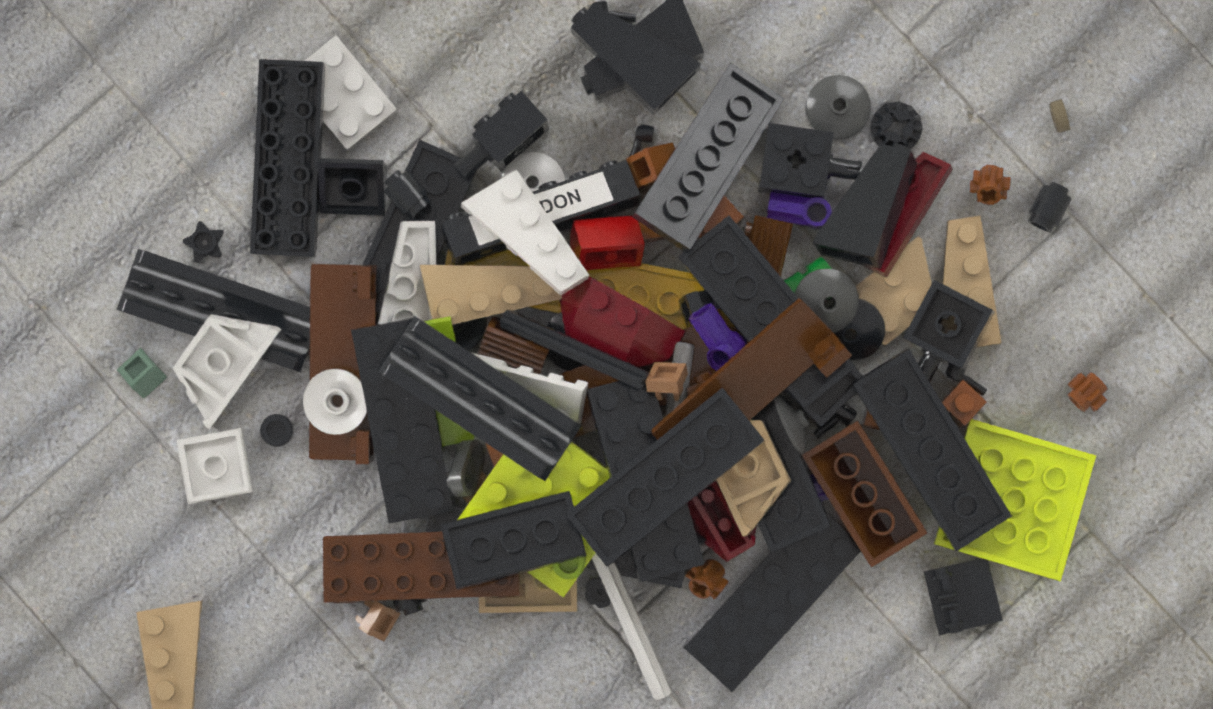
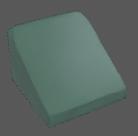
M139 348L117 369L130 387L142 398L147 397L167 378L166 374L142 348Z

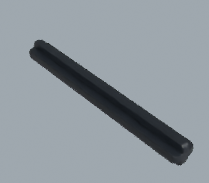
M506 310L500 318V326L503 329L635 388L642 389L646 384L645 381L648 377L646 370L511 310Z

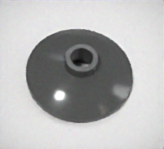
M833 75L820 80L810 91L806 103L807 117L815 130L834 132L833 139H846L856 135L866 125L871 111L870 98L865 88L857 80L844 75ZM836 100H842L845 103V109L838 111L834 108L833 103Z
M823 268L809 273L800 281L795 291V295L801 298L834 333L845 328L853 320L858 309L859 297L855 284L846 274L835 269ZM827 297L834 299V304L831 308L824 307V300Z
M779 394L774 398L779 417L793 446L802 455L806 453L804 428L810 426L809 420L803 408L795 410L791 403Z

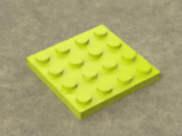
M971 419L967 424L964 439L1012 517L964 546L958 552L1061 581L1096 455ZM938 525L933 544L954 550Z
M571 442L546 481H544L510 458L502 455L457 520L570 491L575 507L610 478L607 466ZM582 536L587 555L585 557L586 567L594 556L595 551ZM552 565L527 572L563 598L577 580V578L563 579L559 577Z

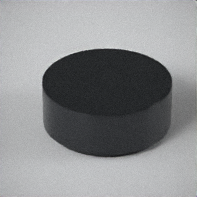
M273 414L262 422L260 428L261 437L267 444L281 447L288 444L293 438L294 426L286 416Z

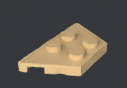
M919 236L905 247L887 278L873 272L856 286L858 297L873 304L884 319L885 336L881 344L883 346H886L910 326L932 284L922 239ZM848 329L852 332L857 333L854 329Z
M750 420V422L764 438L765 442L717 479L743 537L753 531L791 482L769 432L761 420Z

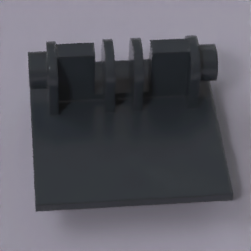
M979 558L924 571L939 636L1003 621L988 560Z

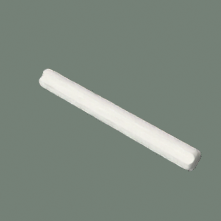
M595 553L592 560L651 694L655 700L663 699L671 694L670 686L615 562L606 567Z

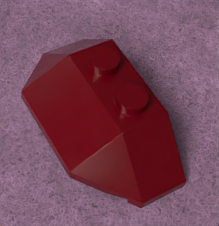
M590 276L581 284L561 295L562 299H559L567 336L639 368L652 365L654 362L670 361L673 357L676 343L681 342L686 334V331Z
M717 480L687 503L694 529L707 539L705 544L724 561H730L755 545L757 525L749 535L742 536Z

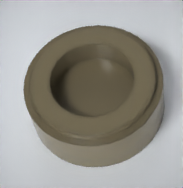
M1062 99L1050 102L1049 108L1056 132L1069 131L1070 124Z

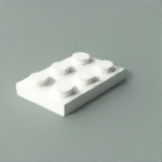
M337 35L305 60L324 62L323 122L347 151H350L398 112L397 108Z

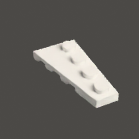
M517 169L461 203V208L480 221L488 232L498 237L506 245V248L515 256L518 255L530 266V269L559 295H563L589 278V274Z
M403 221L400 223L378 324L413 318L414 316L422 321L432 320L419 265H436L435 221Z
M473 353L581 424L588 382L577 380L575 384L564 381L562 375L550 373L546 377L534 374L533 368L521 365L515 369L508 367L503 360Z

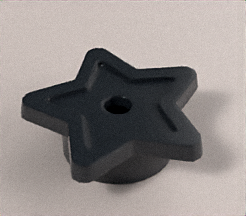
M202 221L197 223L195 232L183 239V243L193 249L195 263H199L208 255L218 258L222 256L218 243L224 231L209 230ZM207 240V245H202V241Z

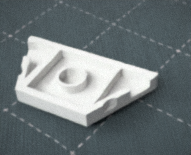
M212 314L207 318L173 367L180 382L186 386V393L192 404L196 403L204 418L202 422L206 428L210 429L281 331L279 327Z

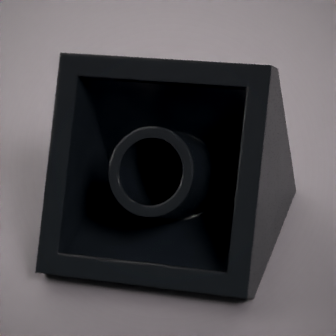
M318 158L321 214L385 216L386 194L384 190L386 189V184L384 182L387 180V165L384 160Z

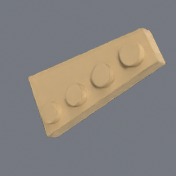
M981 216L948 220L942 284L995 312L976 348L1001 344ZM952 316L950 320L943 319L941 323L945 327L943 333L947 334L949 330L955 331L957 329V325L954 323L955 317Z
M419 265L431 318L438 319L451 316L452 325L504 313L506 310L513 311L562 299V296L532 271L529 266Z
M203 600L136 612L152 709H194L195 678L198 665L197 653L200 640V615Z

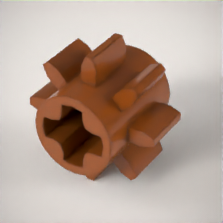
M986 165L980 171H973V180L970 181L969 192L977 193V202L994 205L1000 199H1007L1011 177H1003L1004 168Z
M1092 372L1086 377L1082 373L1077 374L1067 384L1072 389L1067 394L1068 398L1082 412H1085L1089 407L1093 411H1097L1107 401L1103 396L1108 390L1107 386Z
M713 559L705 560L704 565L691 568L685 575V577L690 579V591L702 599H706L709 596L716 599L729 583L727 579L723 578L725 576L724 567Z

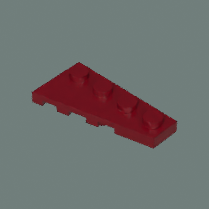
M922 152L916 158L918 164L882 268L877 269L862 265L886 278L953 170L951 164L925 152Z

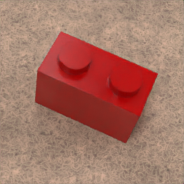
M632 216L573 220L570 246L585 270L641 266L645 242L639 222Z

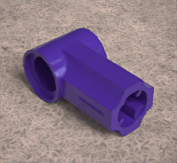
M771 192L767 218L795 225L808 226L812 229H821L831 215L830 204L823 198H808ZM819 205L825 209L826 217L822 221L815 222L808 217V210L812 206Z
M712 303L704 305L688 318L708 347L707 361L716 371L748 344L740 333L728 328Z

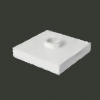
M242 428L176 440L189 505L254 492Z

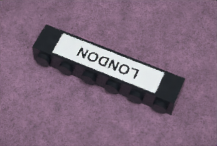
M616 160L606 162L598 170L589 173L587 171L576 172L568 180L559 183L556 181L546 182L539 186L538 190L532 192L559 232L571 229L573 220L603 218L638 206L640 193L627 160L619 163ZM464 212L454 213L448 216L446 221L442 222V233L454 265H465L509 250L498 237L488 232L472 214L469 215Z

